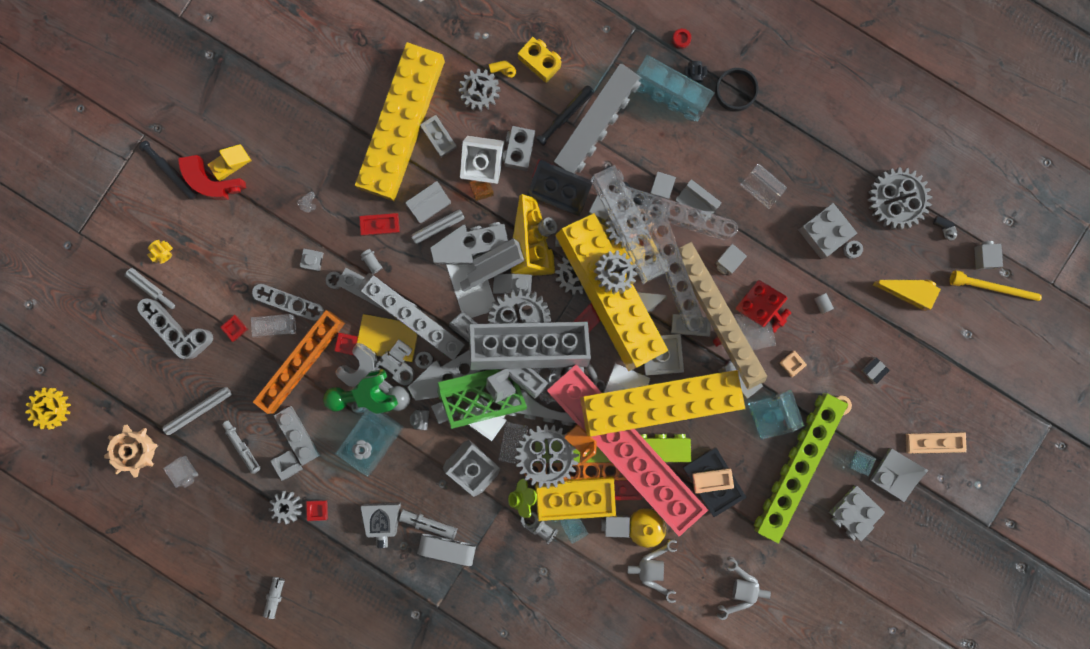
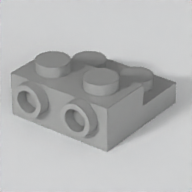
M854 485L829 513L833 516L831 520L838 527L843 526L847 530L845 533L853 541L856 539L862 541L874 529L873 525L885 512L857 485Z

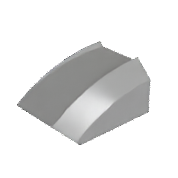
M467 440L446 460L443 470L450 478L475 497L482 493L498 476L500 467L475 444Z

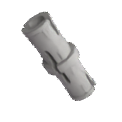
M279 577L272 578L269 594L266 595V606L262 615L265 618L268 615L269 619L275 618L278 602L282 598L280 595L285 582L283 578H280L279 581Z

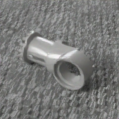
M531 510V515L535 517V522L528 525L524 522V518L521 517V523L531 533L543 538L548 545L554 539L558 530H553L545 524V521H538V515Z

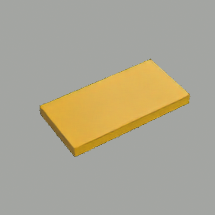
M614 477L564 480L565 484L557 481L558 485L556 488L550 483L549 489L546 488L544 483L539 488L538 482H536L538 521L616 516Z

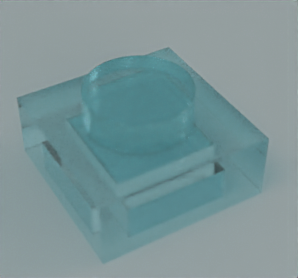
M856 450L849 468L869 476L876 458Z

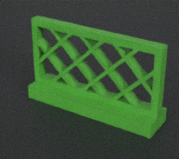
M491 369L438 382L437 393L442 401L450 427L453 429L526 410L527 406L519 385L508 376V380L512 381L516 394L514 393L507 397L505 402L502 400L497 402V404L502 406L498 411L489 408L492 402L495 401L491 395L483 391L486 388L487 378L502 371L501 369ZM472 391L477 396L473 401L465 397V394ZM454 396L458 398V401L453 405L447 402L446 397ZM480 396L490 400L487 406L477 403ZM513 397L519 400L520 405L512 406L508 402ZM461 401L471 404L468 411L458 407ZM474 406L483 410V413L478 416L470 412ZM455 411L465 415L462 420L454 422L452 415Z

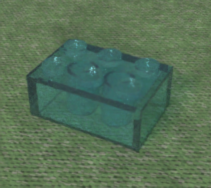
M367 409L336 452V455L368 477L373 473L404 427L385 413L376 414ZM359 440L368 442L372 447L371 455L367 459L359 460L355 458V454L352 452L353 445Z

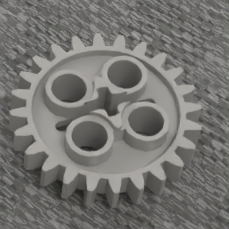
M901 167L897 168L896 171L892 168L888 170V173L883 172L881 174L882 177H877L875 179L877 183L871 184V187L875 190L868 192L870 195H873L872 198L868 199L869 202H873L869 209H875L872 216L879 215L877 222L884 220V227L891 224V229L898 226V229L902 230L905 225L906 229L911 228V225L919 224L918 220L922 221L925 219L922 214L926 215L929 213L926 207H930L932 204L927 202V200L931 199L932 196L927 195V192L931 188L925 189L924 186L928 182L920 181L923 177L922 175L915 177L916 171L909 174V168L904 169L903 172ZM903 183L908 184L909 191L904 190ZM885 188L891 191L890 197L885 194ZM911 193L916 194L904 200H898L887 205L884 204V201L893 200L896 197H903ZM909 201L915 204L914 209L909 207ZM891 206L896 208V215L891 213Z
M519 288L518 293L511 289L510 295L504 291V298L497 296L498 303L492 302L493 308H489V314H491L488 316L489 324L519 323L514 304H518L522 323L551 322V318L548 316L550 310L546 309L548 307L547 302L542 303L543 297L537 298L536 292L530 295L529 289L525 293H522L521 288ZM523 306H531L529 310L522 309ZM505 310L512 311V313L509 315H506L503 312Z
M547 424L544 425L543 430L537 426V432L530 429L529 433L531 436L524 434L523 437L526 441L518 442L522 448H516V451L520 453V455L515 457V459L520 460L516 467L523 468L519 474L526 473L527 475L524 480L526 481L531 478V485L538 482V487L541 488L544 483L546 488L549 489L550 483H552L556 488L558 485L557 481L565 484L563 478L571 479L568 473L575 472L572 465H578L574 458L578 457L579 454L573 453L576 448L571 446L565 439V435H562L563 428L557 432L555 431V425L552 426L551 430H548ZM545 439L548 440V455H552V458L548 460L549 474H546L545 471L546 460L542 458V455L545 454ZM553 441H558L561 444L559 452L552 450L551 444ZM533 442H539L542 445L540 452L537 453L532 450L531 445ZM538 461L542 464L541 472H535L532 469L534 462ZM554 461L561 462V471L556 472L552 469Z

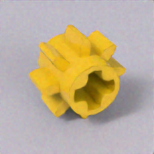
M156 240L148 246L150 253L147 256L152 262L157 263L159 261L162 264L171 258L172 254L169 251L173 248L168 242Z

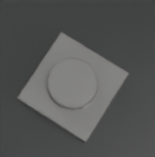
M303 249L300 267L320 271L324 253Z

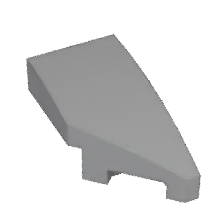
M637 292L647 312H652L657 305L667 299L666 295Z

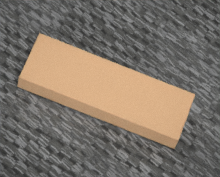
M966 433L906 434V453L966 452Z

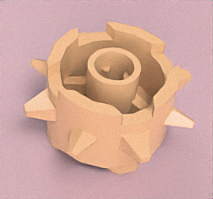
M124 425L122 434H118L115 437L108 436L110 443L107 451L109 452L104 455V458L110 459L109 462L116 468L115 474L121 471H130L135 478L138 477L140 468L145 466L152 467L154 465L151 460L158 446L146 434V428H143L141 431H132L128 425Z

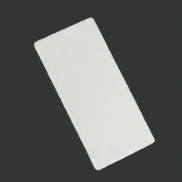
M474 241L466 243L464 246L472 247ZM474 264L447 265L461 312L463 311L470 318L489 313V308H493L492 302H495L488 280L465 292L461 289L460 282L467 279V274L475 270L476 266Z

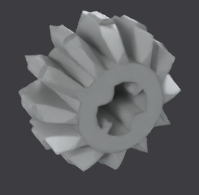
M282 491L281 495L275 494L276 500H270V504L274 507L269 508V511H274L275 513L271 518L278 517L277 523H281L284 520L285 524H289L290 520L296 521V515H301L302 513L297 509L303 507V504H297L300 497L293 498L294 492L287 494L286 491ZM287 504L289 508L284 511L283 507Z

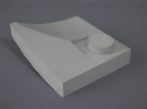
M889 448L870 481L905 502L928 470L894 449Z

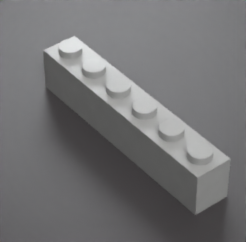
M619 64L554 162L574 174L576 172L580 173L586 165L584 161L587 156L591 157L596 151L595 145L598 140L602 141L607 135L606 129L609 124L613 125L618 119L617 112L620 108L624 109L629 103L630 99L628 96L631 92L635 93L640 87L641 82L639 80L641 77L625 65Z

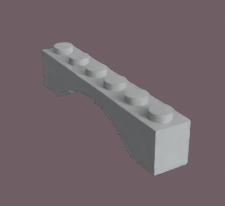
M521 390L527 409L507 414L516 416L517 413L524 414V418L534 420L536 416L543 417V421L554 423L555 420H561L563 425L573 426L576 423L567 412H558L540 405L525 390ZM511 397L508 404L517 406L520 405V402Z

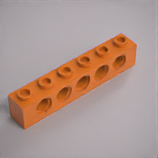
M326 310L255 398L253 403L267 414L275 413L345 325V322L331 311Z

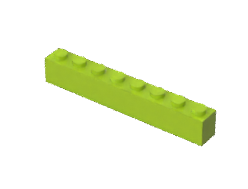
M640 434L664 462H691V438L686 437V434H674V438H666V434H655V438H647V434ZM545 439V454L542 455V458L548 463L552 455H548V440ZM553 441L551 444L552 450L559 452L561 444L558 441ZM535 442V452L538 453L542 450V445L539 442ZM596 445V454L586 462L611 461ZM576 449L573 453L579 454V456L574 458V461L580 462V452Z

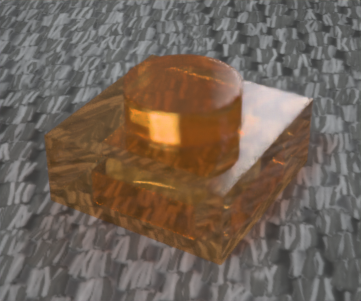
M475 180L469 182L475 201L494 196V191L489 182Z

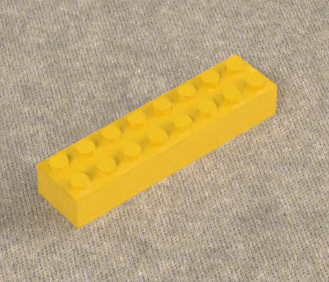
M408 42L406 43L355 183L359 190L393 202L395 201L421 129L420 125L424 121L445 63L443 54Z
M595 213L562 228L555 236L628 372L667 352L668 349L633 284H631L632 287L629 290L625 289V292L622 294L619 291L616 294H612L611 289L605 292L606 287L604 285L599 287L601 281L595 280L598 276L597 273H594V270L598 268L595 263L600 260L602 255H606L609 251L615 252Z
M738 370L580 397L587 437L745 409Z

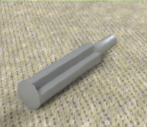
M130 268L125 273V277L153 299H159L170 309L175 308V304L162 295L163 292L136 270Z

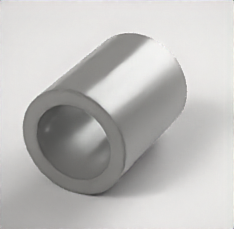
M827 293L814 298L821 314L834 309Z

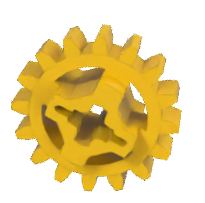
M42 388V391H34L36 396H29L31 403H26L30 410L25 411V413L31 414L28 420H34L33 426L40 425V429H54L55 426H62L61 421L68 420L65 414H70L67 407L71 406V404H66L65 402L68 396L62 397L63 391L56 392V388Z

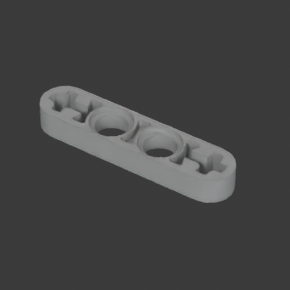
M264 284L256 285L252 291L253 297L260 302L313 321H318L325 312L324 308L319 304ZM264 288V292L272 295L270 298L267 296H261L260 298L258 291ZM278 294H282L285 297V301L281 305L275 302V297ZM299 300L302 302L303 307L300 311H295L293 303ZM307 303L310 304L308 306L310 309L315 310L318 307L320 314L313 317V313L306 311Z

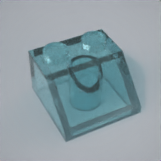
M792 390L776 393L748 404L761 440L791 433L805 426Z

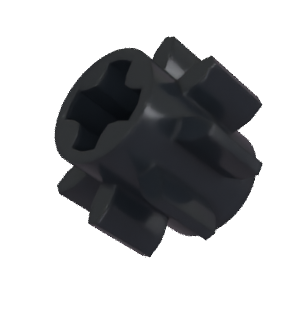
M691 61L688 63V67L684 69V78H688V82L691 84L702 83L703 78L707 76V66L702 67L701 61Z

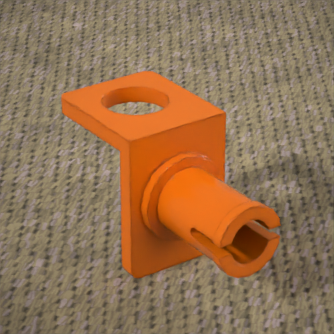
M576 425L565 435V439L580 452L581 464H584L596 454L597 441L592 437H587L586 431L579 425Z

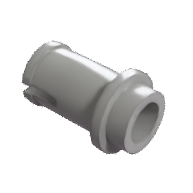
M368 249L361 254V260H364L372 274H375L383 269V267L374 256L375 252Z

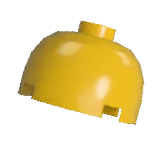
M643 508L632 514L629 520V535L638 546L645 548L654 547L664 539L667 530L666 522L655 510Z

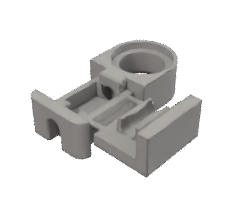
M398 339L390 352L386 351L376 366L381 365L392 373V378L401 385H408L412 382L415 373L410 366L404 363L405 360L403 358L406 355L409 356L413 349ZM407 371L410 374V379H402L400 372Z

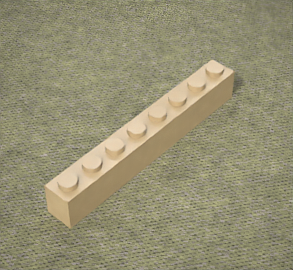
M692 242L674 250V259L734 367L738 370V374L747 390L765 382L767 375Z

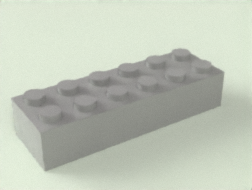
M588 322L470 324L469 327L470 370L573 367L574 365L588 367L591 359Z

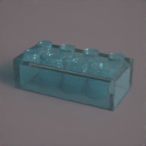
M646 55L636 73L641 77L639 80L641 85L637 89L638 92L651 95L654 101L667 104L670 110L683 113L684 117L690 121H699L715 93L649 55Z

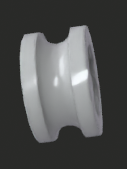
M548 217L539 222L538 230L541 235L548 237L557 231V224L552 218Z
M851 241L844 246L843 252L846 257L854 259L862 254L863 246L858 241ZM852 245H854V247H857V251L854 253L855 255L852 254L853 252L849 251V248H851Z
M330 272L326 276V284L332 289H340V286H334V283H331L330 280L335 275L336 278L340 279L341 274Z
M420 352L416 356L415 362L419 368L427 369L433 363V357L428 352ZM427 355L429 363L428 365L425 363V366L421 365L422 361L419 359L421 356Z

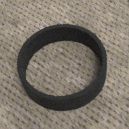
M731 68L725 71L720 76L715 87L717 101L723 108L729 111L738 112L747 109L758 95L757 79L750 71L744 68ZM731 73H740L747 76L754 86L752 101L740 107L727 104L719 92V84L723 77Z

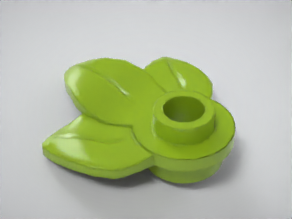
M521 479L517 483L516 490L509 495V505L518 510L521 517H531L530 506L536 503L537 493L534 489L528 488L527 480Z

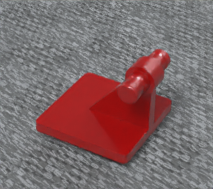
M761 280L756 282L735 308L739 313L761 327H765L773 317L774 323L769 328L773 333H776L778 328L785 325L787 317L791 314V311L784 309L783 313L779 315L777 311L787 300L786 295Z

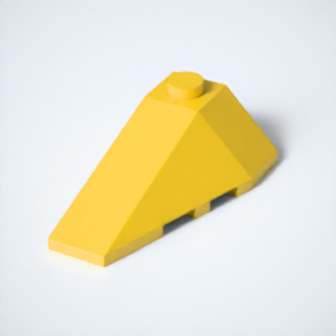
M523 194L519 196L513 238L520 243L524 261L512 267L511 273L532 276L554 274V255L552 249H548L546 242L548 237L541 235L538 230V224L543 219L537 200Z

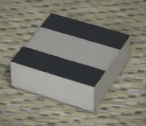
M874 357L861 371L874 384H877L890 370L877 357Z

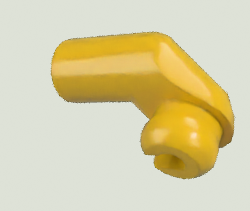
M507 61L489 64L491 73L500 71L509 78L514 77L516 74L515 67Z

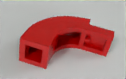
M198 155L178 158L180 171L187 184L206 197L215 200H229L228 192L229 194H237L241 190L246 189V183L241 178L219 182L211 181L206 175L203 158Z

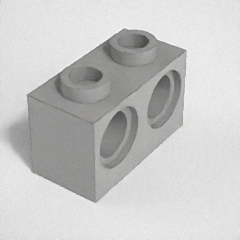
M512 126V130L507 132L506 142L509 143L508 149H504L502 161H505V167L528 171L535 130ZM522 135L525 137V141L517 143L515 138ZM519 154L522 158L518 162H514L511 160V156Z

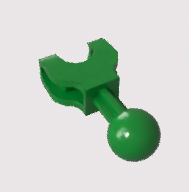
M384 369L370 371L351 391L345 392L339 387H332L323 396L324 406L333 412L341 411L346 407L347 403L356 402L358 408L364 407L378 414L392 410L398 405V401L395 395H386L379 388V385L387 378Z

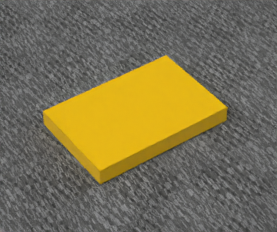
M363 314L357 343L364 344L375 352L377 356H383L386 351L390 352L398 339H400L413 349L409 356L406 355L403 359L413 362L418 334L401 321Z

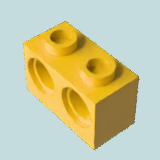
M532 37L518 52V59L547 83L561 68V57L554 51L550 52L542 40H536ZM535 49L539 53L536 56H532L529 54V51ZM545 62H551L553 66L551 68H545L543 64Z

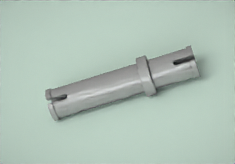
M403 509L399 519L400 522L415 526V529L419 530L421 528L454 540L458 528L425 518L423 514L417 515Z

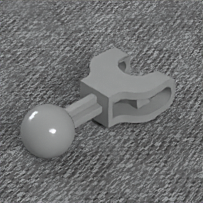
M361 343L355 344L352 353L359 360V369L354 370L347 365H342L336 370L337 377L348 386L355 387L370 371L380 370L379 366H376L378 363L376 353ZM385 380L379 385L380 390L384 394L396 396L398 405L393 410L401 411L408 407L411 396L406 388L401 386L393 387Z

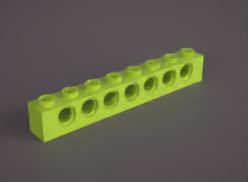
M823 393L822 396L819 395L814 404L816 408L813 413L811 412L806 419L808 424L805 430L802 429L797 438L799 442L796 447L791 449L789 453L790 460L788 464L783 465L780 471L782 476L779 482L776 481L771 490L773 494L770 499H766L763 505L764 511L761 516L757 517L754 523V530L757 533L778 544L848 406L847 403L828 393ZM824 410L829 412L827 420H823L821 417V413ZM819 427L821 433L815 438L813 436V429ZM807 444H810L812 447V451L810 454L806 455L804 452V447ZM801 461L803 463V469L800 472H797L795 469V465L797 462ZM789 479L795 481V485L791 489H788L786 486ZM785 496L786 503L783 506H779L778 499ZM772 514H777L778 518L775 523L769 522V517Z

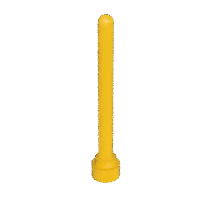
M954 270L950 276V285L958 287L967 284L1034 301H1040L1042 298L1038 293L967 277L962 271Z

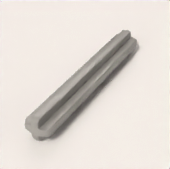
M228 387L220 389L162 427L164 433L171 435L232 395Z

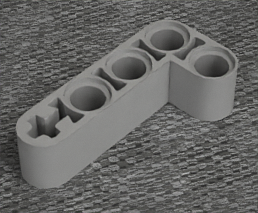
M142 299L138 303L139 313L179 358L194 359L212 343L213 335L209 330L195 329L188 335L158 301ZM163 317L165 324L161 327L159 321ZM176 331L178 337L173 341L172 334ZM201 333L205 335L203 342H200L198 338ZM186 346L190 347V353L188 355L184 353V349Z

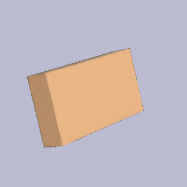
M731 468L692 473L694 493L734 488Z

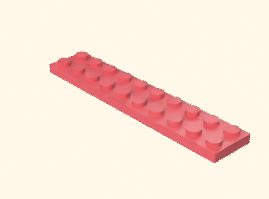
M574 365L547 391L577 425L586 431L580 397L601 394L602 392L577 365ZM635 429L591 436L597 441V447L678 536H681L708 511Z

